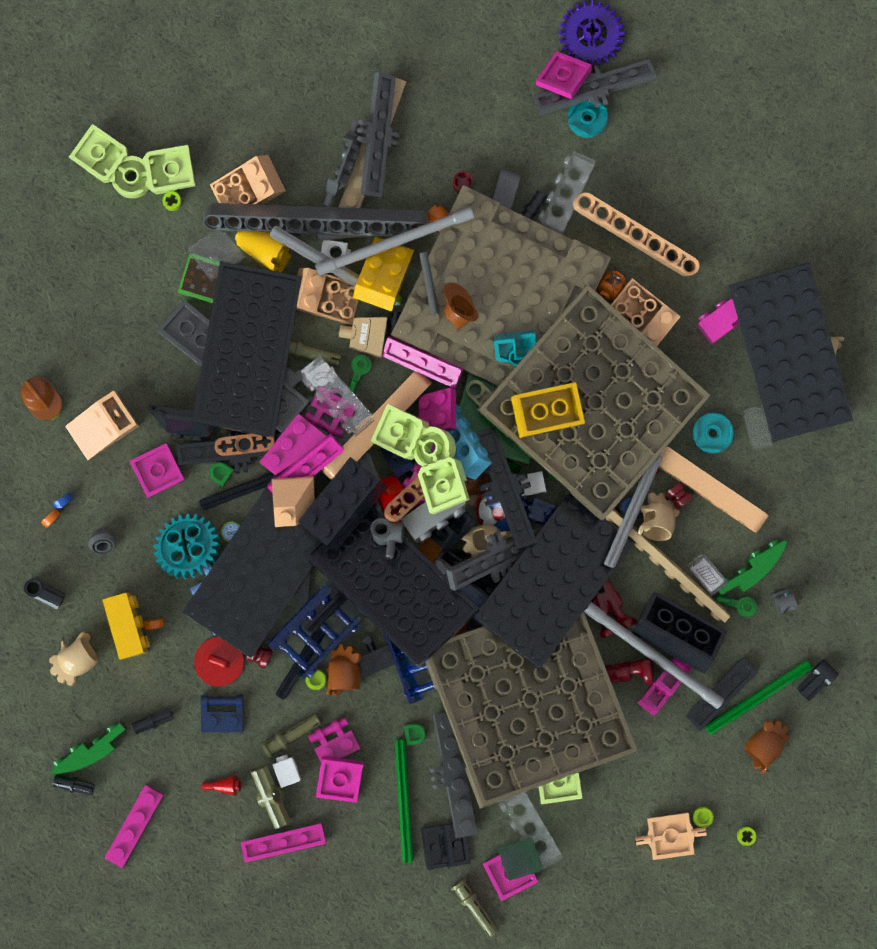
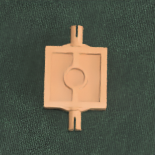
M688 812L647 818V835L635 837L636 846L649 844L653 860L693 855L694 837L706 836V832H702L706 831V828L693 829Z

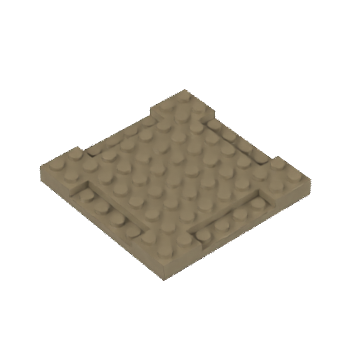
M463 185L449 215L471 207L474 218L441 229L428 256L439 314L431 315L422 270L391 335L464 368L463 370L498 386L515 366L509 362L503 363L496 360L493 335L534 330L537 342L584 286L589 285L596 291L611 257L575 239L572 240ZM450 282L461 285L468 292L479 314V318L476 321L468 322L460 329H456L444 314L447 301L443 290L444 286Z
M586 285L477 410L571 491L570 493L600 520H604L703 405L710 394L589 285ZM576 382L585 424L522 438L519 437L511 401L512 396Z
M582 612L539 670L485 627L451 637L425 662L434 687L438 689L467 767L465 770L480 809L637 751L584 612Z

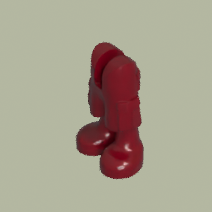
M607 579L602 586L604 593L599 594L598 591L591 602L602 609L609 617V611L612 610L616 621L624 628L636 624L637 622L634 617H627L620 607L624 603L610 580ZM604 625L600 631L602 639L614 634Z
M648 657L631 663L627 661L614 665L605 664L611 683L630 682L632 675H640L646 685H653V680L655 679L653 662Z

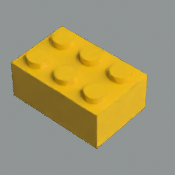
M375 236L373 244L384 239ZM399 245L367 257L357 280L353 298L392 311L411 264L414 250Z
M576 382L511 397L520 438L585 424Z
M126 592L102 599L119 660L147 653L150 642L148 636L143 635V618L137 614L136 610L139 607L137 597L133 596L132 593Z

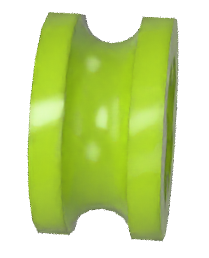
M170 191L163 196L162 202L166 209L175 211L180 208L182 200L178 193ZM175 196V200H178L177 204L173 203L172 206H169L167 199Z
M742 827L737 832V839L742 845L750 846L756 841V833L750 827ZM744 831L747 833L751 831L750 841H742L744 837L742 833Z

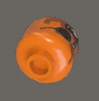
M618 271L605 272L597 286L598 294L606 301H614L626 286L625 277Z

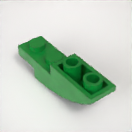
M776 539L767 544L769 548L763 552L761 549H758L751 553V558L747 560L751 568L748 569L745 566L736 571L737 576L730 579L728 576L722 579L725 584L716 590L718 594L722 595L738 586L741 592L754 586L777 563L786 547V541Z
M116 722L106 729L108 733L103 738L99 735L90 743L92 745L91 748L86 743L82 745L77 743L69 750L71 754L68 757L64 758L62 756L53 763L55 768L51 772L53 774L71 772L101 760L117 749L112 741L122 734L127 727L123 722L118 725Z

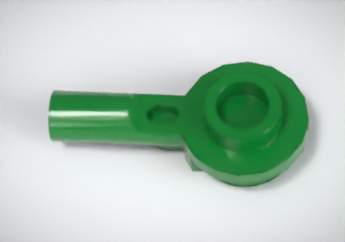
M357 355L352 360L351 366L354 374L346 391L347 393L354 395L361 376L371 370L372 363L366 355Z
M717 595V603L734 607L743 617H750L757 610V604L751 597H743L736 600Z

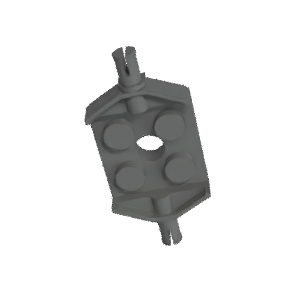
M353 121L350 131L342 139L346 141V147L341 157L343 163L342 166H338L334 176L337 178L336 181L328 178L327 195L323 203L325 207H331L334 197L336 198L338 194L347 189L348 179L354 169L356 157L360 153L356 141L358 136L357 128H360L357 121Z

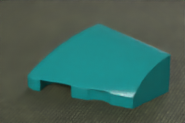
M534 330L493 335L496 360L503 363H512L515 367L536 344Z

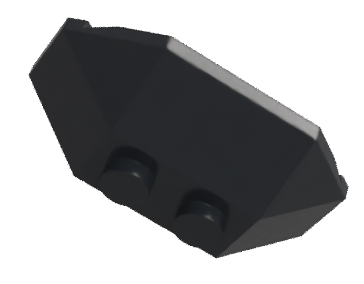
M149 405L148 408L168 434H171V438L183 439L184 435L192 436L191 440L203 442L204 438L209 439L222 429L191 423L192 410Z
M449 548L446 551L442 549L434 561L436 567L448 578L447 569L472 556L464 551ZM490 573L460 588V590L480 609L500 582L494 583Z

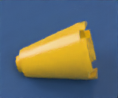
M238 231L236 234L237 246L267 270L281 273L287 266L292 255L288 253L290 248L272 238L270 232Z

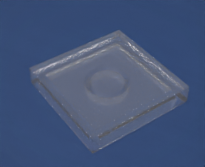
M214 230L187 248L189 254L211 282L217 279L220 261L239 264L245 260V256L224 230Z

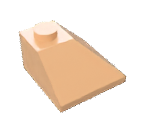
M313 476L272 479L275 527L296 526L300 524L298 521L315 501Z

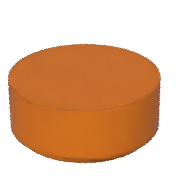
M55 508L41 523L48 528L61 515L60 512Z
M164 619L143 621L144 629L151 630L164 627Z

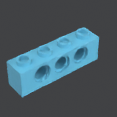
M456 404V429L447 432L451 434L456 444L454 458L461 461L465 476L476 480L492 462L487 456V450L480 445L479 437L472 432L469 427V421L462 416L461 408Z

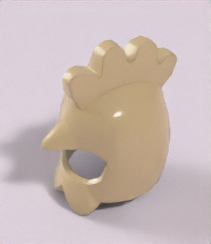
M652 492L648 495V504L642 505L640 508L644 516V522L638 530V535H643L654 541H666L671 538L674 532L675 517L679 515L680 511L674 508L673 500H666L665 494L659 493L656 495Z
M489 524L474 526L462 538V540L467 542L463 550L466 553H471L473 557L486 550L485 546L488 545L487 536L499 531L502 537L508 540L512 538L511 532H501L498 527Z
M81 632L69 647L62 641L61 650L58 655L52 656L49 659V662L53 664L50 673L54 676L58 675L57 680L59 683L63 684L67 681L69 686H73L76 683V677L88 672L97 664L98 657L89 644L91 637L88 633Z

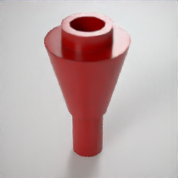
M234 775L215 782H202V790H215L236 796L241 790V781Z

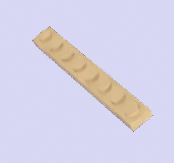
M398 78L395 81L391 124L406 86V81ZM362 143L360 147V153L357 155L354 169L349 177L347 189L344 191L339 204L340 208H361L365 195L360 193L366 151L365 143Z
M614 508L608 514L606 520L614 522L620 527L624 516ZM633 525L629 536L635 541L634 545L643 552L645 550L649 553V559L655 565L661 564L666 569L664 572L672 580L676 578L681 583L679 586L686 593L691 592L696 596L695 601L703 608L707 606L711 610L710 614L717 621L722 620L725 623L730 618L731 613L720 603H717L709 593L654 543L643 535H638V529Z

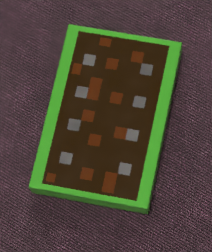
M189 254L178 294L213 303L219 262Z

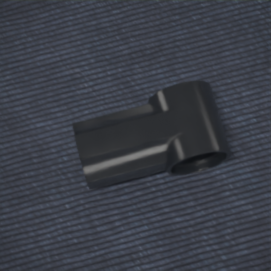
M29 579L24 584L26 595L57 610L66 595L39 579ZM32 582H36L39 585V591L36 594L29 591V585Z
M823 659L796 689L810 701L823 687L831 684L839 674Z

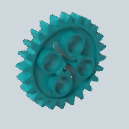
M187 513L185 519L179 515L178 521L171 518V525L164 523L166 529H159L162 536L155 537L159 542L153 545L158 550L154 552V555L158 558L156 560L157 563L161 565L163 571H167L170 576L174 574L177 579L180 578L181 574L185 580L189 574L195 578L196 572L203 575L202 569L210 570L208 563H215L212 557L219 556V553L215 550L221 548L217 542L220 540V537L216 535L217 530L210 521L207 522L205 517L200 519L197 514L192 518ZM199 531L195 537H191L194 532ZM179 537L176 542L172 543L174 538ZM202 550L200 555L195 556L197 551ZM183 555L181 560L175 561L178 556Z

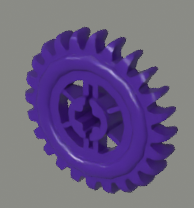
M583 0L582 8L576 3V11L569 8L570 16L563 15V19L566 22H560V26L564 30L558 31L559 35L564 36L560 38L559 42L566 43L562 49L570 50L567 55H575L574 58L581 59L584 62L588 61L591 65L596 61L599 66L601 65V59L606 63L609 62L608 55L615 58L616 55L613 50L618 52L621 50L617 44L624 43V40L619 37L625 35V32L619 31L624 27L623 23L618 24L621 16L614 17L616 9L609 12L610 4L602 8V1L595 6L594 0H591L590 6ZM588 20V23L585 26L581 25L582 22ZM596 20H598L599 22H601L603 25L600 26V25L596 22ZM592 21H593V28H592V29H594V32H595V34H594V36H593V39H592V36H591V34H590V32H589V30L591 29ZM578 27L583 30V36L579 39L577 37ZM606 28L607 33L606 39L601 36L602 29ZM585 40L588 42V47L581 44L580 41ZM598 40L603 42V44L595 47V42Z

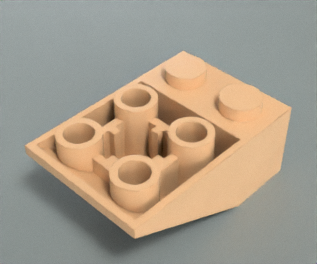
M269 155L255 156L210 184L218 203L262 205L286 192Z
M299 268L297 276H301L296 310L352 325L359 301L353 298L355 287L343 279L328 274L319 276L316 270Z
M633 278L611 304L614 309L655 346H658L681 317Z
M113 390L65 427L87 460H90L138 428L139 425L118 393Z

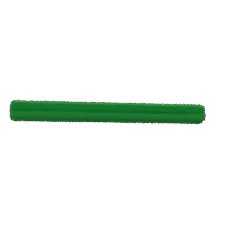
M804 660L708 723L705 729L710 735H713L812 669L811 664Z
M396 739L395 756L402 862L412 863L413 845L406 740Z

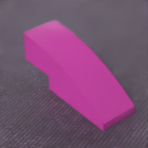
M675 657L671 660V662L686 673H689L693 668ZM663 669L653 682V685L647 689L637 703L654 716L675 692L681 681Z

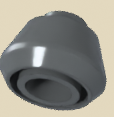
M106 528L94 530L88 542L89 548L97 554L110 553L117 545L116 538Z

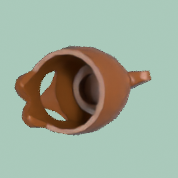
M340 644L338 649L331 650L332 660H330L329 667L325 670L329 674L326 696H331L332 693L334 696H339L343 690L360 689L361 670L358 662L361 660V654L355 653V647H347L345 644Z
M767 720L763 729L753 734L743 747L753 759V767L755 769L761 768L760 772L762 774H765L775 759L780 757V753L785 747L784 743L790 738L787 734L788 726L782 724L779 720H774L773 722Z

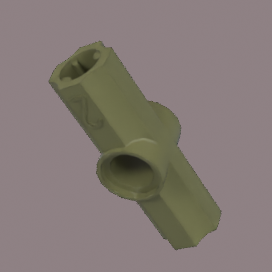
M266 764L252 769L250 772L258 789V804L266 808L275 829L287 825L291 821L283 804V789L275 785Z

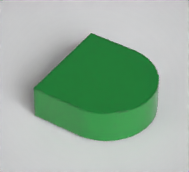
M217 462L211 466L209 474L213 481L223 487L234 469L225 463Z
M418 723L404 725L407 746L423 742L426 731L422 725Z

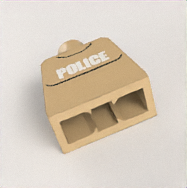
M386 317L354 318L353 327L340 326L339 337L350 339L351 349L382 358L388 319Z

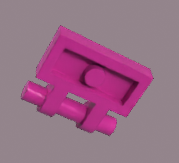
M320 387L311 404L312 407L317 409L315 415L307 412L304 419L310 421L315 427L319 426L327 430L328 434L331 433L341 438L344 430L339 428L338 424L342 422L348 425L357 406ZM323 413L334 418L332 423L321 418Z
M345 717L340 720L336 719L331 722L332 724L322 729L318 728L314 730V733L308 735L311 743L317 740L321 743L320 746L314 748L320 761L322 756L341 759L361 749L352 730L346 733L343 732L342 728L349 725ZM336 731L338 737L327 742L325 736Z

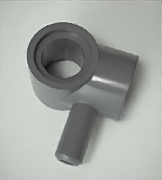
M379 518L371 524V533L377 544L387 545L386 557L388 559L394 558L395 543H403L404 522H389L387 519ZM381 529L387 530L384 534L377 533Z

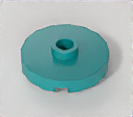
M589 101L572 105L568 112V125L571 131L584 138L595 137L601 134L608 124L606 107L600 101V107L598 108L595 107L594 102L589 103ZM589 117L591 120L585 121V118Z
M715 412L701 416L695 422L692 434L693 440L699 449L713 454L727 449L732 443L734 431L731 422L724 415ZM710 430L716 431L715 437L709 435Z

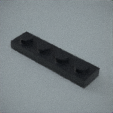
M742 657L711 689L724 698L722 705L716 709L702 698L685 717L701 731L758 671Z

